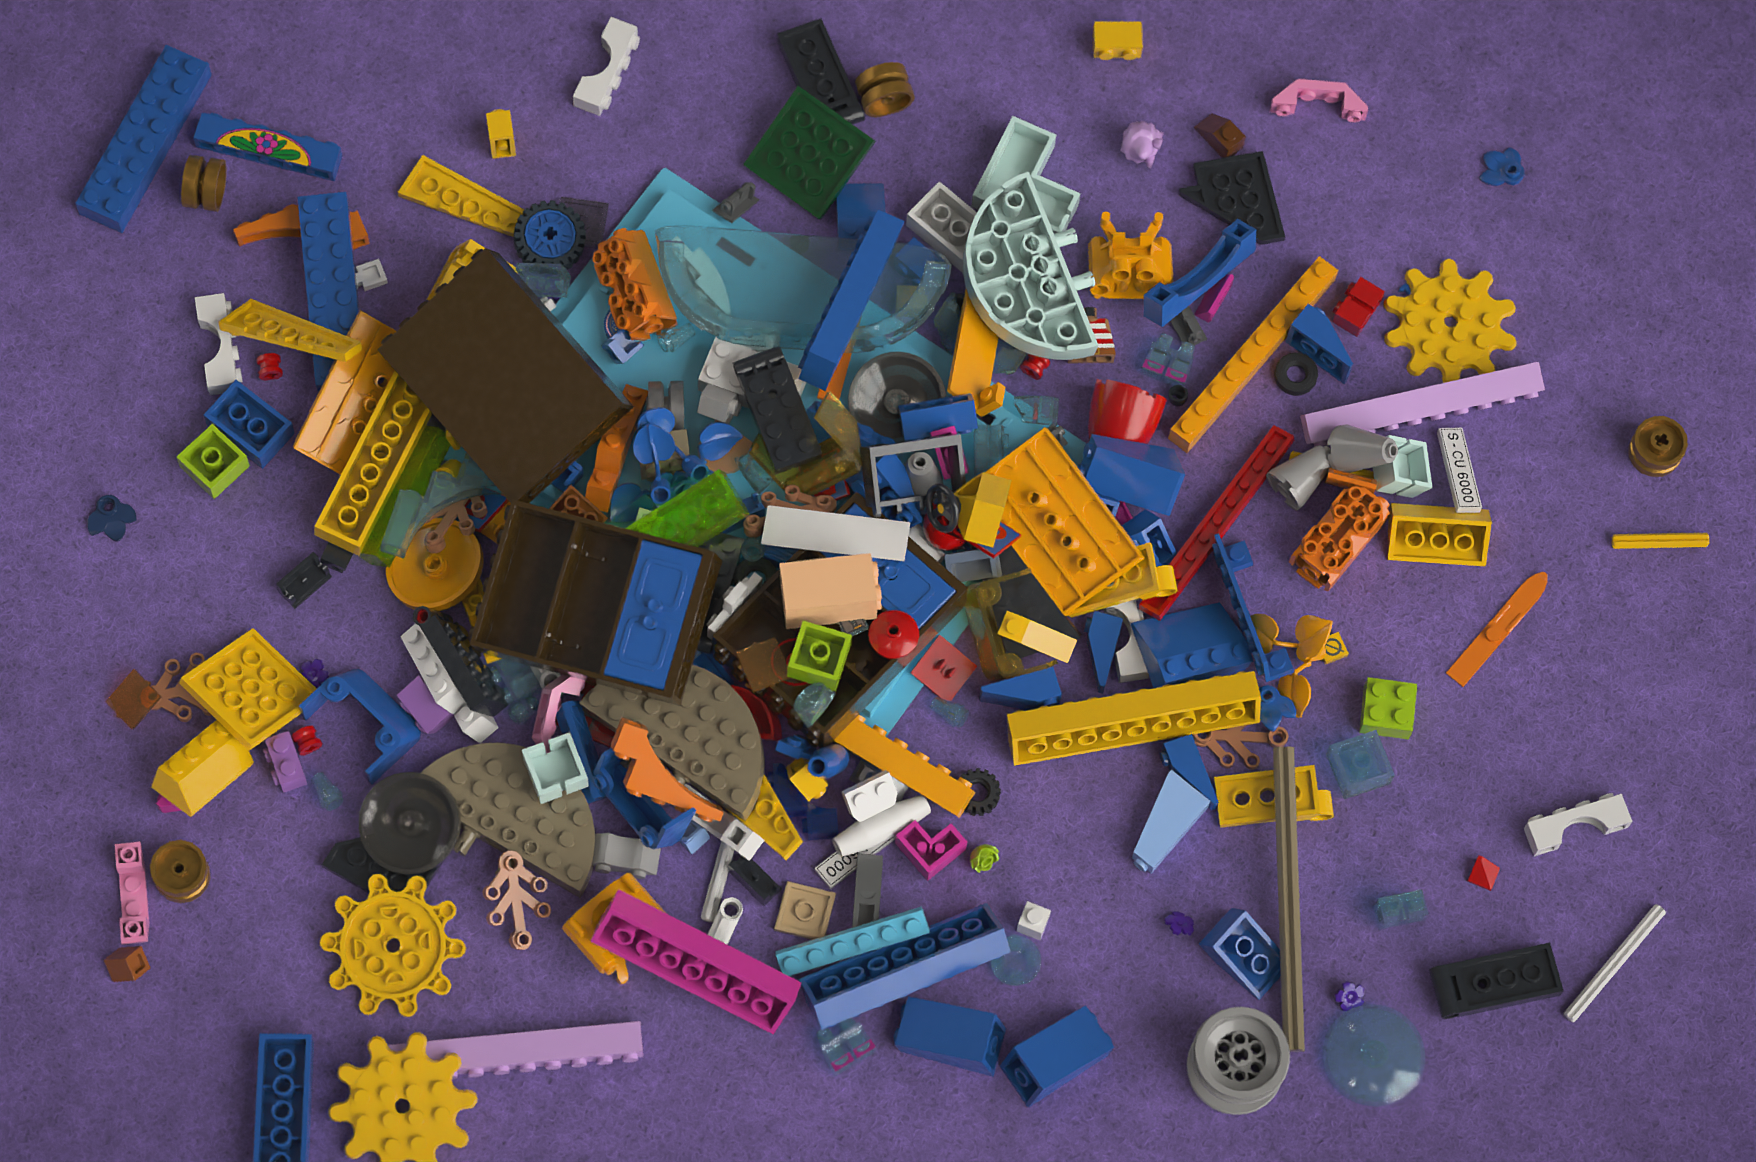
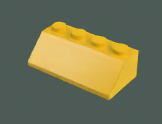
M1391 503L1388 521L1387 560L1486 566L1492 525L1490 512L1488 509H1481L1480 513H1456L1455 507Z
M216 720L158 767L151 788L191 817L249 769L254 761L250 752Z

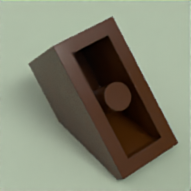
M1211 113L1194 126V129L1221 158L1235 155L1244 146L1246 136L1230 119Z

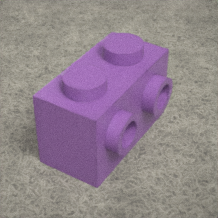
M417 676L397 694L401 700V707L407 713H411L414 716L416 726L423 733H436L455 717L436 703L422 676Z
M289 731L265 739L267 747L263 748L267 763L273 762L275 770L271 771L275 786L281 784L283 793L307 785Z

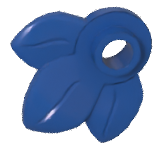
M1509 147L1504 154L1499 151H1489L1483 155L1484 162L1489 169L1480 175L1479 178L1482 182L1492 186H1498L1503 183L1516 185L1523 179L1525 172L1520 164L1521 155L1517 150Z
M1270 685L1259 688L1261 695L1260 721L1268 730L1274 732L1279 726L1282 716L1286 718L1296 717V708L1290 698L1280 695L1279 691ZM1265 694H1271L1272 698L1265 699L1263 696Z

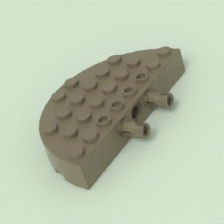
M692 665L681 706L597 684L581 700L579 704L583 711L613 732H616L622 717L645 725L648 729L647 738L654 753L661 763L674 773L673 776L683 785L690 783L744 821L747 820L760 794L762 778L764 777V749L759 730L748 706L740 695L723 679L708 670ZM630 757L629 760L624 759L620 764L627 769L632 758Z
M508 743L470 745L450 752L430 764L421 772L429 776L422 774L417 776L418 778L434 781L449 794L450 792L453 794L459 807L461 829H463L453 849L456 853L461 852L460 855L465 857L476 838L502 853L515 851L522 857L524 866L581 899L592 875L595 849V830L589 805L581 789L567 794L566 790L562 791V797L540 804L523 760L522 750L526 747ZM441 783H443L450 790V792ZM407 788L409 798H422L431 802L439 811L440 816L451 822L449 810L438 795L424 788ZM510 859L508 865L510 868H513L515 863L513 859Z

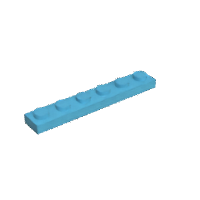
M918 907L776 951V957L782 973L791 976L928 934L930 929L923 908Z

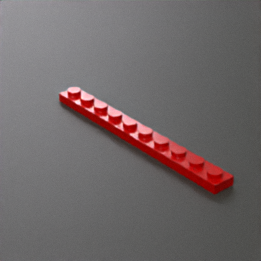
M1273 425L1169 565L1173 566L1178 591L1169 596L1152 597L1142 600L1139 604V610L1161 621L1213 551L1214 535L1219 533L1222 539L1267 479L1266 475L1268 472L1276 467L1293 444L1294 435Z

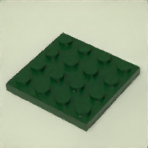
M797 86L743 165L812 215L822 220L876 141L807 91Z

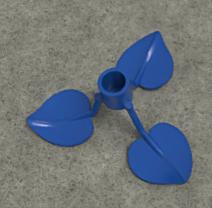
M664 407L646 410L638 418L636 433L647 423H652L670 432L675 425V417L670 410ZM711 423L704 427L699 434V440L702 443L697 446L699 457L696 455L686 456L675 445V452L683 459L682 469L684 472L675 471L674 475L670 472H664L660 476L670 482L671 488L682 480L692 479L695 482H701L709 473L705 459L715 461L722 458L743 436L736 428L727 423ZM685 485L679 488L675 495H671L667 503L660 505L653 502L659 514L664 515L683 497L682 489Z
M647 423L638 430L633 443V451L636 459L642 464H649L654 461L656 480L651 484V491L648 489L642 491L641 487L635 483L619 485L612 494L610 519L612 522L635 521L639 508L651 511L653 502L660 505L667 503L671 495H675V492L683 485H685L682 489L684 499L688 504L695 507H705L726 500L727 494L721 479L710 469L708 476L701 482L687 479L680 481L671 488L670 482L660 476L659 460H668L673 455L675 441L672 435L665 429L652 423Z

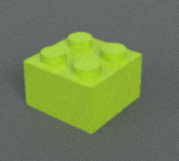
M213 424L176 457L180 468L213 499L250 467L247 456Z
M803 620L788 664L787 677L836 691L851 646L852 635Z
M1368 677L1363 690L1359 733L1409 740L1413 732L1417 684Z

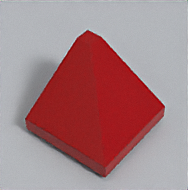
M1478 855L1467 882L1491 891L1500 868L1483 856Z

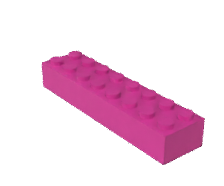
M619 889L600 918L591 942L771 1034L775 1033L793 1006L801 982Z

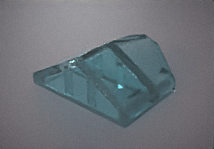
M1038 395L1014 396V405L1024 423L1054 424L1057 426L1059 397Z

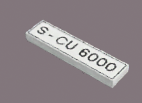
M1439 428L1437 436L1456 513H1480L1482 505L1463 428Z
M896 836L870 849L843 857L836 851L815 868V872L831 890L856 870L857 854L876 855L894 841Z

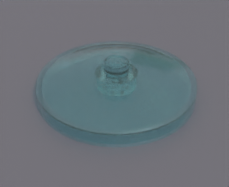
M1362 1005L1346 1011L1331 1025L1324 1039L1322 1061L1329 1081L1341 1095L1360 1105L1380 1107L1400 1101L1414 1089L1424 1070L1425 1049L1418 1030L1406 1016L1386 1006Z

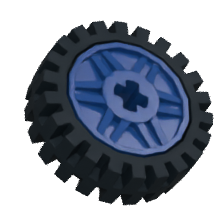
M546 200L540 201L538 205L534 203L529 209L526 208L517 220L513 237L514 248L517 256L522 259V263L525 266L528 264L531 270L535 271L537 269L541 274L549 272V275L554 274L556 271L562 273L566 268L568 270L572 268L573 264L578 262L583 253L586 241L584 223L580 220V215L574 213L572 207H565V203L560 202V204H556L554 200H550V203H546ZM547 235H552L553 240H548Z

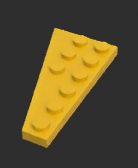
M765 775L762 778L758 800L746 821L726 809L742 824L764 839L763 842L785 860L803 843Z

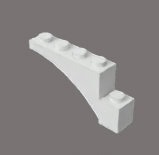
M414 624L400 636L434 700L455 716L465 734L481 743L499 728L493 717L469 709L419 625Z

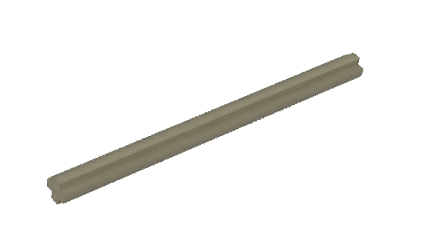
M1287 746L1273 748L1282 1027L1289 1046V1052L1305 1051L1295 761L1294 747Z

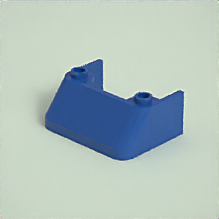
M352 669L327 679L299 705L302 717L307 720L326 701L339 702L350 694L383 726L375 736L376 747L383 755L365 770L368 782L373 785L420 740L421 730L416 726L415 720L363 670Z
M612 747L603 752L593 771V783L596 788L602 790L635 830L642 844L651 849H659L673 846L679 842L696 812L695 808L692 807L672 820L661 805L653 802L650 796L642 794L639 797L627 792L628 788L625 787L623 780L628 768L625 769L620 764L624 759L616 756Z

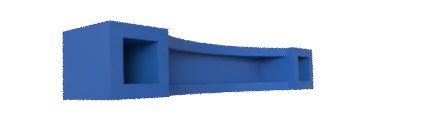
M1239 219L1234 221L1222 231V236L1216 245L1194 269L1170 284L1164 285L1159 282L1144 294V317L1161 327L1166 325L1256 251V229Z

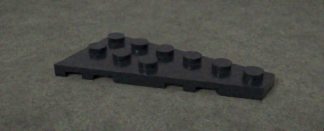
M971 544L972 550L978 549ZM1009 546L1000 553L999 559L1002 576L982 579L998 628L1000 629L1006 612L1010 611L1073 639H1080L1081 637L1013 547ZM1002 637L1010 662L1039 652Z

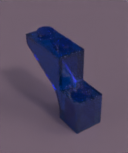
M773 763V771L768 772V782L771 787L774 786V792L789 817L806 816V818H801L802 833H807V840H825L836 837L838 835L837 808H821L811 804L789 779L785 766L781 763Z

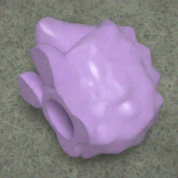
M1143 121L1130 123L1123 132L1121 152L1125 154L1127 160H1133L1135 163L1145 162L1146 166L1151 168L1155 154L1161 147L1163 132L1155 129L1153 123Z

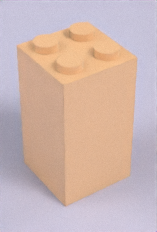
M871 553L780 563V584L786 629L801 628L803 620L817 625H827L849 620L853 622V620L877 619V610L881 609L882 596L880 585H878L877 561L872 562Z

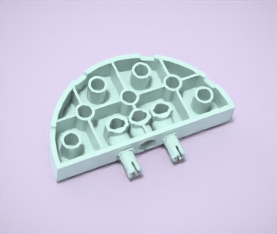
M1028 171L1006 181L992 195L990 194L974 217L963 254V275L969 298L985 324L998 337L1021 351L1042 358L1071 360L1093 356L1098 348V343L1077 291L1095 286V279L1090 277L1093 275L1091 271L1071 277L1059 247L1077 243V234H1073L1075 232L1074 228L1053 233Z

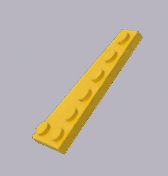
M424 155L421 156L398 191V196L403 199L514 237L515 225L519 216L524 211L519 206Z
M249 299L218 322L221 331L229 332L233 336L241 335L347 362L362 351L361 342L253 299Z

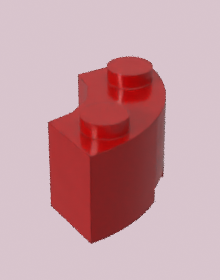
M731 685L753 715L761 740L777 742L781 740V724L778 715L768 706L769 702L763 697H756L751 690Z

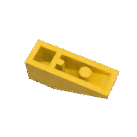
M1010 611L1006 612L998 631L999 636L1065 663H1068L1077 642L1076 639Z

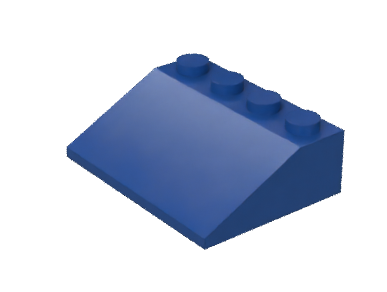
M1220 602L1164 615L1161 621L1156 618H1150L1130 624L1153 688H1159L1167 684H1182L1190 680L1199 681L1210 679L1214 676L1236 674L1244 671L1254 662L1245 637Z

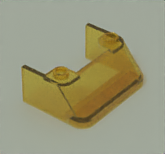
M831 391L826 393L814 416L816 421L831 436V438L819 443L822 451L821 459L775 475L759 432L748 451L784 492L787 486L796 485L801 493L813 496L858 473L862 467L861 441L857 421Z
M1031 568L967 586L968 593L964 607L983 674L991 681L1014 678L1058 664L1057 659L1024 668L1018 655L1014 653L1005 654L1001 637L998 635L999 630L992 605L996 604L1002 595L999 582L1032 572Z

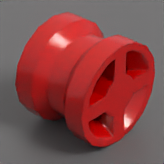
M266 353L256 358L257 365L260 366L258 372L259 379L266 381L279 379L283 376L282 368L279 367L281 363L279 354Z
M1028 353V359L1021 363L1020 369L1031 378L1040 380L1043 376V370L1047 369L1051 362L1048 358Z
M312 725L297 730L291 736L293 742L298 744V752L301 756L310 754L323 745L321 739L316 737V729Z

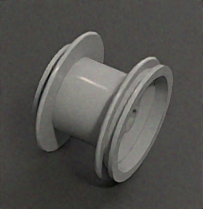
M1233 1007L1221 1010L1210 1016L1201 1025L1190 1047L1187 1057V1074L1190 1084L1196 1095L1214 1110L1232 1115L1248 1114L1257 1111L1274 1098L1286 1077L1290 1062L1289 1046L1279 1025L1265 1013L1247 1007ZM1226 1046L1228 1052L1221 1053L1218 1048ZM1250 1048H1252L1256 1052V1054H1253ZM1239 1054H1242L1245 1057L1246 1061L1241 1060L1240 1062H1237L1234 1059L1233 1055L1238 1056ZM1218 1064H1226L1228 1070L1220 1071L1218 1069ZM1257 1065L1259 1072H1252L1250 1066ZM1241 1073L1244 1076V1080H1235L1234 1074Z

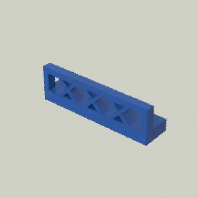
M567 701L561 704L562 707L556 713L562 735L569 732L571 734L588 778L589 787L583 788L581 791L587 803L592 804L607 798L602 790L596 788L592 780L593 771L599 761V757L583 709L579 704L580 701Z

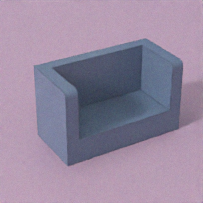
M979 549L944 555L946 569L961 582L1002 576L999 555L993 559Z

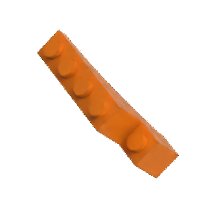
M291 204L277 213H267L259 220L241 223L237 228L233 229L238 245L242 246L269 238L301 237L298 205ZM358 211L350 212L353 250L370 244Z
M628 384L625 385L622 393L634 407L602 436L597 447L595 467L586 488L585 497L600 511L607 513L611 506L612 494L617 488L636 430L638 418L643 412L646 405V397H648V390Z
M622 717L611 742V747L615 751L616 756L625 760H629L630 757L632 758L623 780L625 787L628 788L627 792L639 797L642 794L650 796L653 802L660 805H665L666 802L675 805L674 808L682 813L694 807L695 813L698 814L700 819L707 822H712L714 819L720 822L724 813L721 806L703 799L676 780L654 753L647 738L648 729L646 726Z

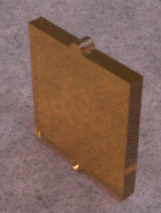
M775 637L760 643L754 642L753 646L736 652L752 692L768 686L774 687L776 683L790 678L787 677L788 666Z
M133 669L106 700V703L117 713V718H121L134 730L161 699V696L151 686V681L145 680L136 669Z

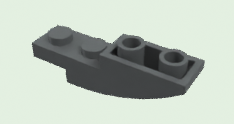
M857 854L852 928L879 920L882 855Z

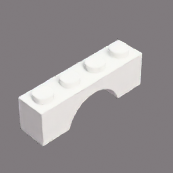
M613 17L610 18L601 36L602 47L611 56L608 67L597 75L582 76L573 95L575 107L598 116L601 115L603 109L607 110L612 99L610 94L613 89L617 90L621 81L619 75L622 69L626 70L631 59L629 54L631 50H636L640 41L636 26Z
M224 293L195 297L200 328L213 332L221 340L217 355L211 361L204 364L210 395L223 394L235 380H238L240 383L243 382L241 368H236L235 360H239L237 345L233 346L232 338H236V336L219 329L218 322L233 312L231 301H226Z
M1139 598L1104 608L1106 614L1123 618V622L1129 631V642L1124 648L1116 652L1114 659L1119 683L1149 678L1130 625L1133 622L1144 620L1143 612L1137 608L1136 601Z
M687 784L684 785L686 788H688V789H689L690 791H692L693 793H695V794H697L698 796L702 797L703 799L709 801L707 798H705L703 795H701L699 792H697L696 790H694V789H693L692 787H690L689 785H687ZM723 811L720 822L714 819L712 822H707L700 819L697 813L694 814L693 821L749 861L764 841L755 832L725 811Z
M1613 793L1601 796L1599 801L1593 803L1586 800L1576 804V808L1570 810L1564 807L1553 811L1550 816L1536 815L1531 817L1524 827V831L1533 855L1537 856L1557 850L1562 843L1564 829L1575 823L1591 824L1597 827L1604 835L1628 828L1632 823V819L1622 794L1614 796Z

